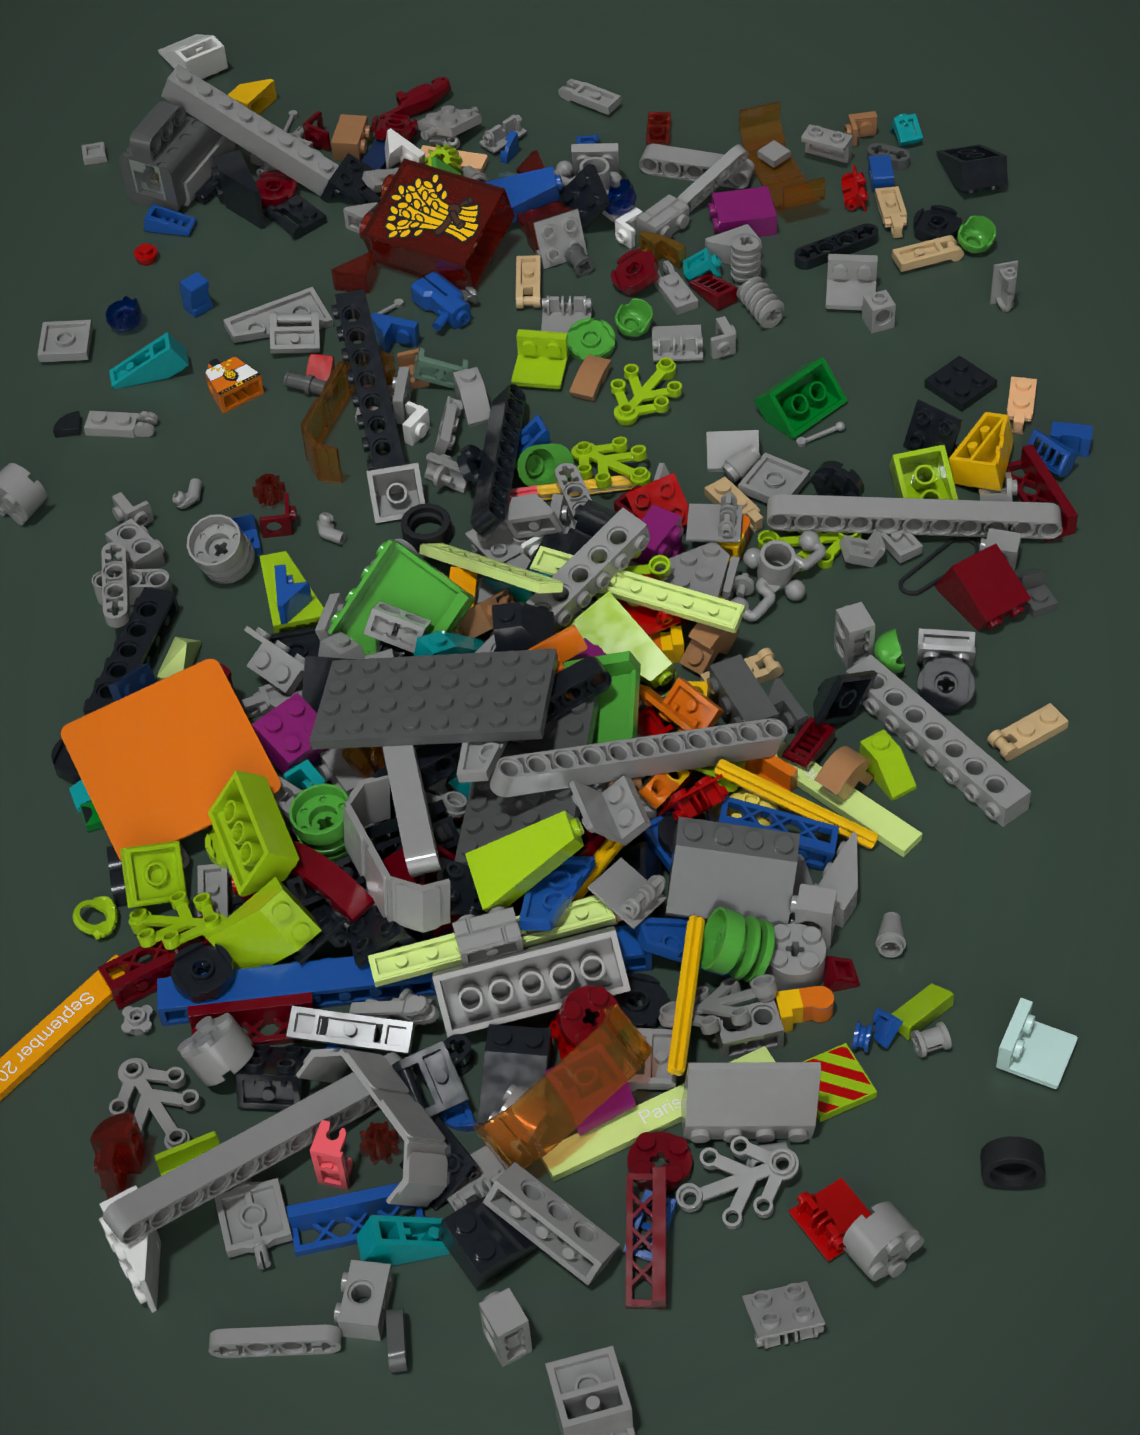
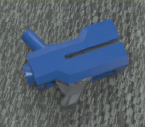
M438 272L426 275L425 279L421 278L411 286L412 301L424 311H433L439 316L432 325L437 331H440L446 323L456 329L467 324L471 319L469 302L478 303V295L473 287L459 290Z

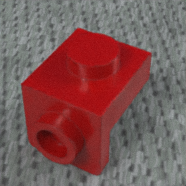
M648 706L638 713L637 732L642 737L671 733L674 729L672 724L666 726L653 707Z

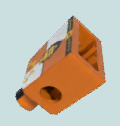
M232 357L224 362L216 358L209 362L208 370L205 372L208 388L223 414L264 394L261 375L237 357Z

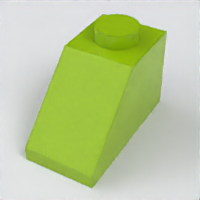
M884 729L860 741L859 753L871 760L866 772L874 776L873 780L891 801L916 789V783L902 749Z

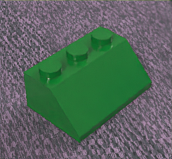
M824 357L807 362L753 399L765 421L790 439L796 438L848 401Z

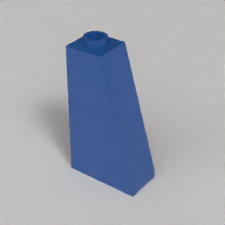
M551 166L470 185L474 200L473 204L480 203V214L477 220L480 223L478 228L480 236H488L560 200L559 189H563L561 176L556 175L554 167Z

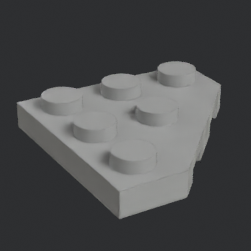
M716 542L707 543L669 558L672 567L671 574L666 579L660 581L719 597L725 573L728 570L730 555ZM660 568V569L657 570V572H661V571H663V570H665V569H664V568Z

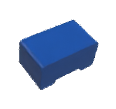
M890 155L869 156L868 174L870 176L872 192H875L876 188L894 187V173Z
M196 272L179 282L183 306L190 315L196 318L213 308L208 292V280L201 274Z
M1054 421L1052 422L1050 437L1079 452V456L1088 457L1093 426Z

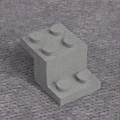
M613 1345L545 1363L555 1401L557 1422L561 1435H635L632 1408Z

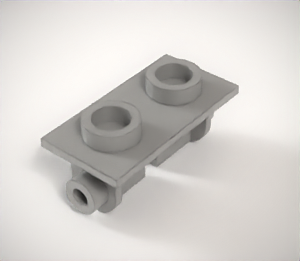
M513 114L502 122V126L498 124L492 129L485 131L483 140L479 142V145L495 154L506 147L508 141L505 138L511 130L518 133V138L528 133L527 130L521 127V116Z
M1018 260L995 264L993 268L990 304L998 303L1004 312L1010 311L1014 305Z

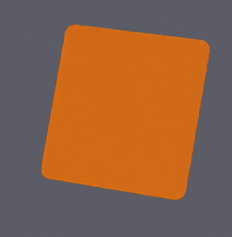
M215 659L203 660L66 724L61 730L63 742L120 860L121 848L179 841L211 826L212 823L208 811L235 770L265 776L273 795H276L281 789V782L224 671Z

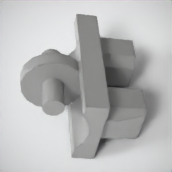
M432 452L427 454V469L424 478L432 480L433 486L437 488L447 486L462 493L468 491L469 482L466 483L462 477L457 462L453 461L446 454L437 455Z
M731 557L728 570L725 573L721 594H719L725 600L731 601L734 593H736L737 597L743 598L744 595H750L754 591L755 583L749 577V574L742 573V575H739L737 569L740 557Z

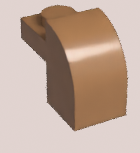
M697 623L688 635L691 641L679 663L698 674L708 672L709 665L713 664L718 653L728 655L740 631L737 629L736 633Z
M842 746L828 758L814 780L844 800H847L859 781L866 786L870 784L874 776L866 772L871 760L849 746Z

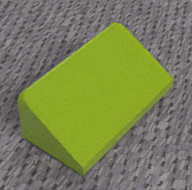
M931 983L892 1013V1015L903 1021L898 1032L909 1040L911 1038V1031L919 1030L920 1032L953 1006L954 994Z

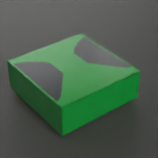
M92 801L80 804L87 831L90 832L103 828L104 826Z

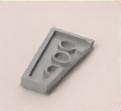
M313 287L223 320L224 327L234 343L270 337L269 312H277V314L311 313V311H319V329L333 327V319ZM312 323L277 324V327L312 326Z
M508 741L462 743L457 768L459 783L489 781Z

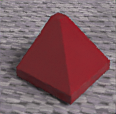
M826 956L824 987L829 988L832 992L859 987L860 982L852 959Z

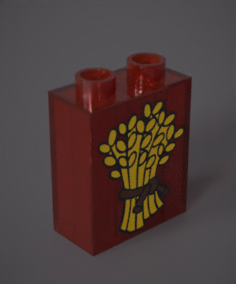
M404 158L396 174H389L385 178L381 187V200L374 213L368 212L364 215L360 224L359 235L364 241L374 263L425 278L426 275L432 272H438L459 290H466V287L476 289L515 215L505 188Z

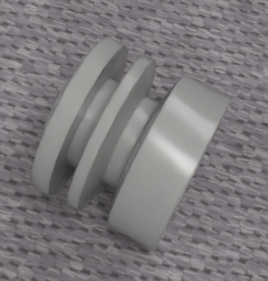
M216 514L204 517L191 528L187 536V549L190 557L205 575L214 582L220 584L234 583L242 579L250 571L254 563L255 551L251 541L237 523L228 516Z

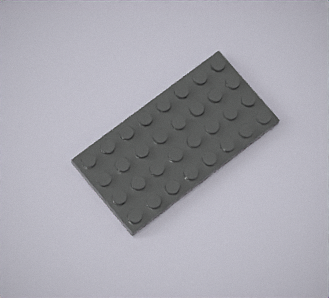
M537 649L332 661L309 740L312 750L543 739L558 662L557 650Z
M600 694L546 723L543 739L515 740L507 744L500 759L507 756L592 744ZM492 775L489 781L471 782L455 861L468 865L465 853L562 811H566L574 818L577 817L579 819L580 809L572 800L573 793L571 788L513 797H500L490 789L489 784Z

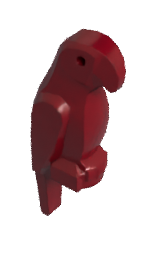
M438 77L431 81L432 85L426 83L416 86L407 93L397 92L396 101L398 107L386 113H399L412 117L431 110L443 96L451 91L449 79L447 77ZM384 114L379 115V118H384Z

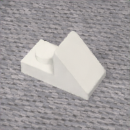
M391 128L388 129L385 141L386 168L390 169L400 162L405 167H408L410 164H417L423 169L425 152Z

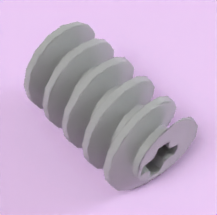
M739 234L734 236L731 240V277L734 279L735 285L740 287L744 282L753 277H761L762 245L761 241L754 235Z
M753 277L738 288L737 297L762 327L769 329L776 327L780 323L785 305L774 291L770 289L769 285L765 283L763 278Z

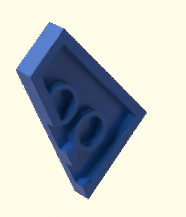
M570 857L525 893L519 917L520 930L551 931L596 866L595 857Z
M646 917L634 928L641 950L682 963L686 927L689 919ZM727 973V974H725V975H721V976L730 978V974H729V973Z

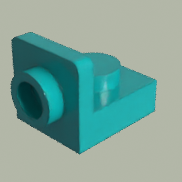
M903 113L893 118L889 129L890 132H895L899 147L922 142L923 135L916 113L910 115Z
M708 247L683 260L684 275L689 281L704 275L709 269L713 275L721 277L720 267H722V262L716 253L712 254Z
M308 759L298 765H294L283 774L286 781L299 789L303 788L305 790L312 785L327 784Z

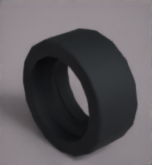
M430 503L416 505L407 510L401 519L403 540L411 544L417 552H420V545L423 543L448 544L452 537L450 515L446 509L439 505ZM432 522L442 526L430 534H419L412 531L416 525Z
M1013 1136L1002 1137L988 1142L981 1149V1176L985 1183L994 1188L1014 1191L1023 1190L1037 1185L1044 1179V1151L1040 1144L1031 1139Z

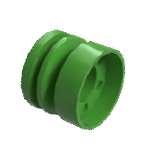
M325 783L312 785L301 791L293 799L289 809L290 821L299 842L316 850L331 861L348 855L344 844L343 821L344 802L348 801V796L343 789L336 785Z
M718 907L709 916L704 926L700 957L701 968L721 975L729 973L734 979H741L748 983L755 977L764 975L774 949L775 929L773 924L764 919L758 920V918L750 915L744 918L740 912Z

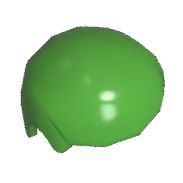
M970 216L964 224H961L958 230V243L964 250L972 254L983 253L992 246L995 240L996 226L990 219L984 216Z
M633 298L626 305L621 304L614 317L616 328L627 337L644 335L653 322L652 306L647 301L639 298Z
M896 628L878 636L873 650L875 658L894 674L903 672L905 667Z

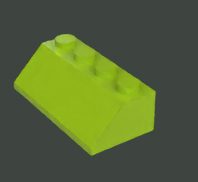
M235 770L209 809L208 815L239 896L245 897L259 891L275 876L281 882L284 881L297 865L299 856L267 778Z

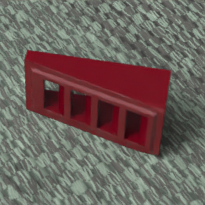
M709 272L689 282V286L717 311L738 301L736 295L738 289L731 283Z
M810 717L784 750L782 757L808 769L833 743L836 728L827 724L817 725L814 722V718Z

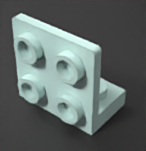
M1020 998L1000 1044L996 1068L1047 1087L1058 1089L1078 1038L1073 1034L1035 1021L1036 1016L1031 1015L1033 1002Z

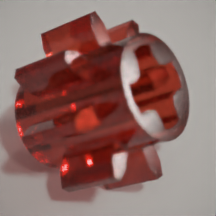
M264 474L255 480L256 486L252 487L254 497L258 498L259 504L263 503L267 506H273L283 500L282 493H285L286 489L284 482H280L278 475Z
M387 1121L383 1124L370 1122V1126L366 1131H360L362 1143L359 1146L361 1154L369 1152L372 1163L375 1160L388 1162L392 1152L398 1153L399 1150L396 1142L399 1139L396 1129L389 1131Z

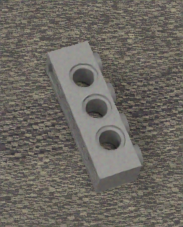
M516 1162L495 1180L482 1202L586 1285H589L607 1266L620 1243Z

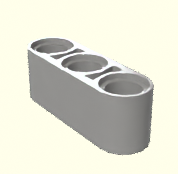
M128 569L130 605H134L136 598L140 597L144 587L173 592L170 576L166 570ZM99 571L93 575L92 584L97 601L103 605L102 571ZM112 572L109 577H118L122 572ZM114 591L109 596L118 597L123 592Z

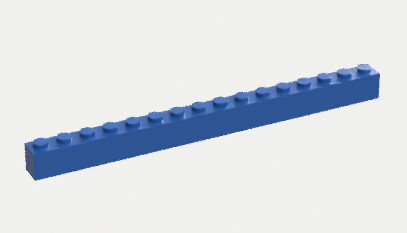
M628 924L614 927L626 973L652 971V955L650 952L641 950L635 929ZM600 927V928H597V929L585 931V932H582V933L570 935V936L563 937V938H559V939H555V940H552V941H556V940H560V939H564V938H568V937H572V936L584 934V933H587V932H591V931H595V930H599V929H603V928H607V927ZM354 956L334 959L323 958L316 961H307L302 965L294 961L290 964L262 965L246 969L234 968L233 985L222 994L199 1004L192 1003L189 998L182 996L174 987L171 976L157 978V1011L162 1026L190 1023L188 1019V1006L312 992L315 1008L319 1009L351 1005L352 1002H365L367 999L389 1001L393 998H399L402 991L406 988L412 990L413 994L425 997L437 994L432 979L433 972L375 987L370 963L359 968L355 964ZM201 972L197 975H204L208 972Z

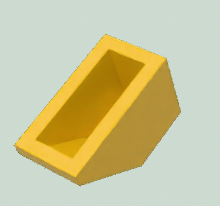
M273 79L239 84L228 94V96L258 115L277 99Z

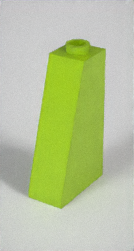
M286 551L259 556L274 633L317 626L324 607L311 588L312 601L287 624H281L277 607L274 566L285 564L287 575H293L294 583L306 582V580Z
M609 591L566 626L568 628L571 625H575L583 639L586 638L592 644L601 647L606 655L630 651L641 664L640 680L654 689L659 685L664 686L670 682L674 676L673 673L676 672L672 662Z
M562 811L465 853L482 909L488 913L495 907L507 908L584 846L581 835L584 834V829L580 820L577 817L574 818L568 812Z

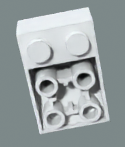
M195 34L158 50L159 54L174 69L179 64L201 79L228 68L224 45L214 35Z
M135 1185L100 1203L102 1212L104 1213L106 1208L114 1201L138 1189ZM103 1217L99 1218L106 1239L112 1251L116 1253L126 1278H129L139 1303L147 1302L152 1313L157 1311L161 1240L157 1230L131 1244H123L105 1223Z

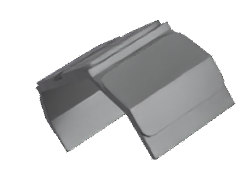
M388 775L359 780L350 793L348 801L344 802V844L360 876H364L366 879L368 891L383 918L386 917L388 922L395 921L403 927L419 932L431 931L441 925L450 923L449 878L420 885L390 876L364 829L368 824L391 819L390 782Z
M343 1048L311 1050L303 1061L304 1065L296 1074L298 1078L334 1083L340 1080L350 1067L404 1140L403 1179L387 1198V1203L427 1207L447 1187L448 1161L445 1149L448 1145L445 1142L444 1135L423 1107L413 1100L409 1094L408 1087L384 1056Z

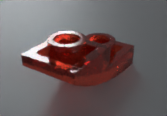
M648 112L646 145H669L671 112Z

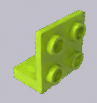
M518 329L516 335L518 356L511 383L523 387L561 389L569 357L568 333Z

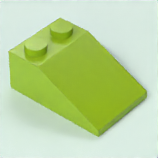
M945 445L892 455L889 467L898 498L958 500Z
M275 876L206 936V939L214 947L215 944H218L229 952L234 968L246 969L275 964L299 951L322 930L314 916Z

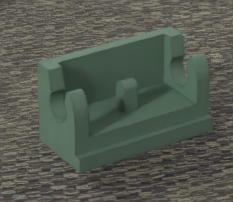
M419 347L418 354H416L414 359L412 378L455 389L453 372L467 369L468 360L463 359L462 366L425 357V349Z

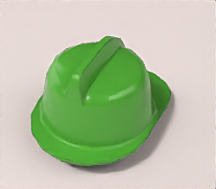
M561 444L533 445L526 448L519 455L517 463H515V469H517L521 481L527 486L556 483V467L563 463L574 464V460L568 448Z

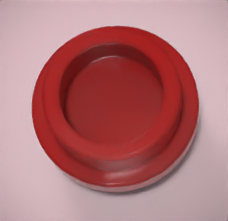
M144 243L134 250L135 259L142 265H150L157 259L158 251L152 244Z

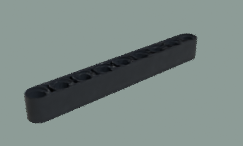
M509 384L492 401L470 519L473 529L485 537L494 531L507 517L526 403L525 393L515 384Z
M586 657L555 674L546 723L596 697L610 687L612 677L597 657ZM462 743L425 744L416 749L424 790L457 772ZM387 767L379 769L372 777L378 778L388 775ZM390 787V806H394Z

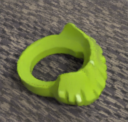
M100 896L93 900H85L79 903L73 911L72 918L79 930L92 934L98 940L110 935L112 930L115 929V924L118 922V910L110 897ZM85 907H93L105 915L106 921L99 924L86 923L81 918L80 911Z

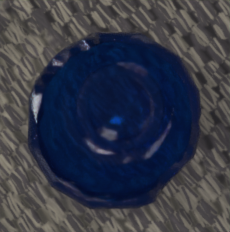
M620 179L619 187H609L608 198L611 204L605 211L610 215L617 216L629 212L634 207L637 195L629 179Z
M124 296L123 300L115 301L106 310V321L116 331H131L139 325L142 319V309L136 298L132 300L128 296Z

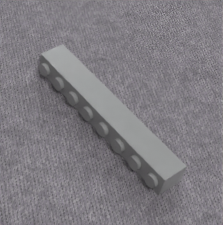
M179 64L167 78L161 97L173 104L183 106L185 112L319 196L322 195L329 179L339 167L338 164Z

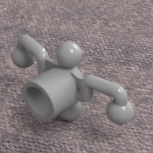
M602 157L584 159L579 165V172L587 164L595 165L608 198L611 201V189H618L621 186V175L616 171H610L609 162ZM566 160L560 161L556 166L555 173L561 176L562 184L566 187L574 179V177L570 178L573 175V165ZM623 203L617 213L608 206L602 214L610 221L615 222L616 219L634 209L635 206L631 203Z
M805 531L799 537V545L803 550L807 552L814 551L806 559L795 554L793 547L781 540L769 541L764 544L761 550L758 548L746 550L743 555L744 564L751 569L758 568L756 589L764 598L752 611L746 599L742 597L732 599V602L745 605L746 611L742 618L751 622L761 618L775 602V593L780 588H784L785 595L792 601H798L806 594L804 583L798 579L791 580V578L800 569L808 570L826 555L825 546L820 543L819 535L816 532Z

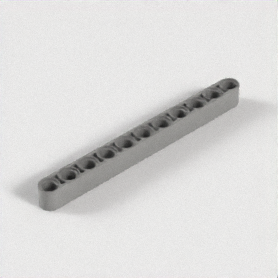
M776 494L767 501V524L770 528L781 531L873 533L876 530L886 534L912 533V535L987 537L989 528L1022 533L1021 538L1054 539L1062 533L1060 507L1054 503Z
M391 648L364 657L365 659L395 657ZM415 745L382 746L404 857L410 877L413 878L441 870Z
M768 718L507 756L498 760L489 785L492 792L497 796L513 797L570 788L569 783L573 780L585 785L617 781L623 775L629 778H637L715 766L720 759L735 763L767 758L778 753L788 730L786 725L780 720Z
M396 1052L384 1055L391 1066L402 1059ZM411 1069V1071H412V1073H413V1075H414V1078H415V1080H416L417 1075H416V1073ZM353 1072L114 1201L104 1211L103 1220L121 1243L131 1244L312 1144L321 1120L330 1121V1133L379 1106Z

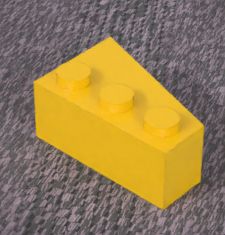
M985 412L949 458L954 484L995 491L1002 490L1014 442L1009 415Z

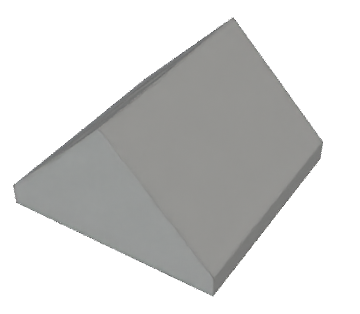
M759 430L706 432L707 472H724L722 466L725 464V460L748 448L750 445L754 446L759 452Z
M418 463L366 471L375 523L402 519L404 513L411 507L425 504Z

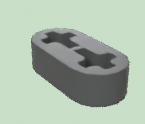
M873 143L868 146L867 161L869 156L890 155L893 170H905L910 165V152L906 149L883 143Z
M387 1309L386 1328L390 1373L408 1371L404 1309Z

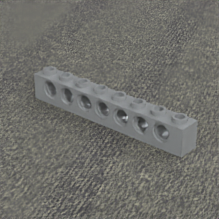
M622 508L551 577L563 582V592L535 593L526 603L554 612L555 633H557L562 627H566L571 622L573 616L581 608H585L591 602L592 597L600 589L608 586L611 578L619 570L625 569L630 560L639 551H643L651 540L647 524L625 508ZM494 634L475 653L497 652Z
M869 655L846 670V674L871 670L878 673L862 703L867 712L881 720L890 732L897 734L908 748L914 749L921 755L929 766L936 768L947 782L954 784L960 789L965 797L983 809L990 819L995 820L1004 827L1029 809L1031 790L874 656Z

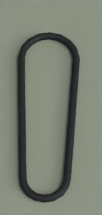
M963 536L950 539L899 580V589L907 595H918L935 585L943 575L917 591L906 590L903 587V582L951 543L960 540L968 541L975 547V554L979 552L978 544L974 540Z

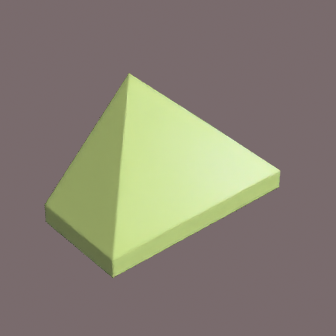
M175 637L158 672L157 681L191 667L202 645L201 641Z

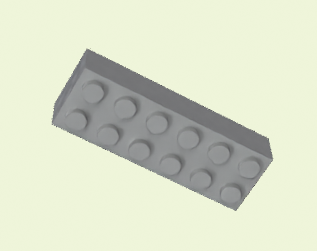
M614 926L525 948L524 951L471 965H458L435 971L432 974L447 1038L452 1035L487 1028L489 1024L499 1025L558 1010L562 1005L564 997L569 992L583 986H601L612 995L631 991Z

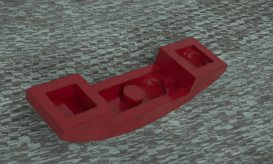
M292 841L299 856V861L288 875L289 877L293 875L298 876L306 884L329 899L332 908L353 923L375 903L361 885L327 857L302 843Z

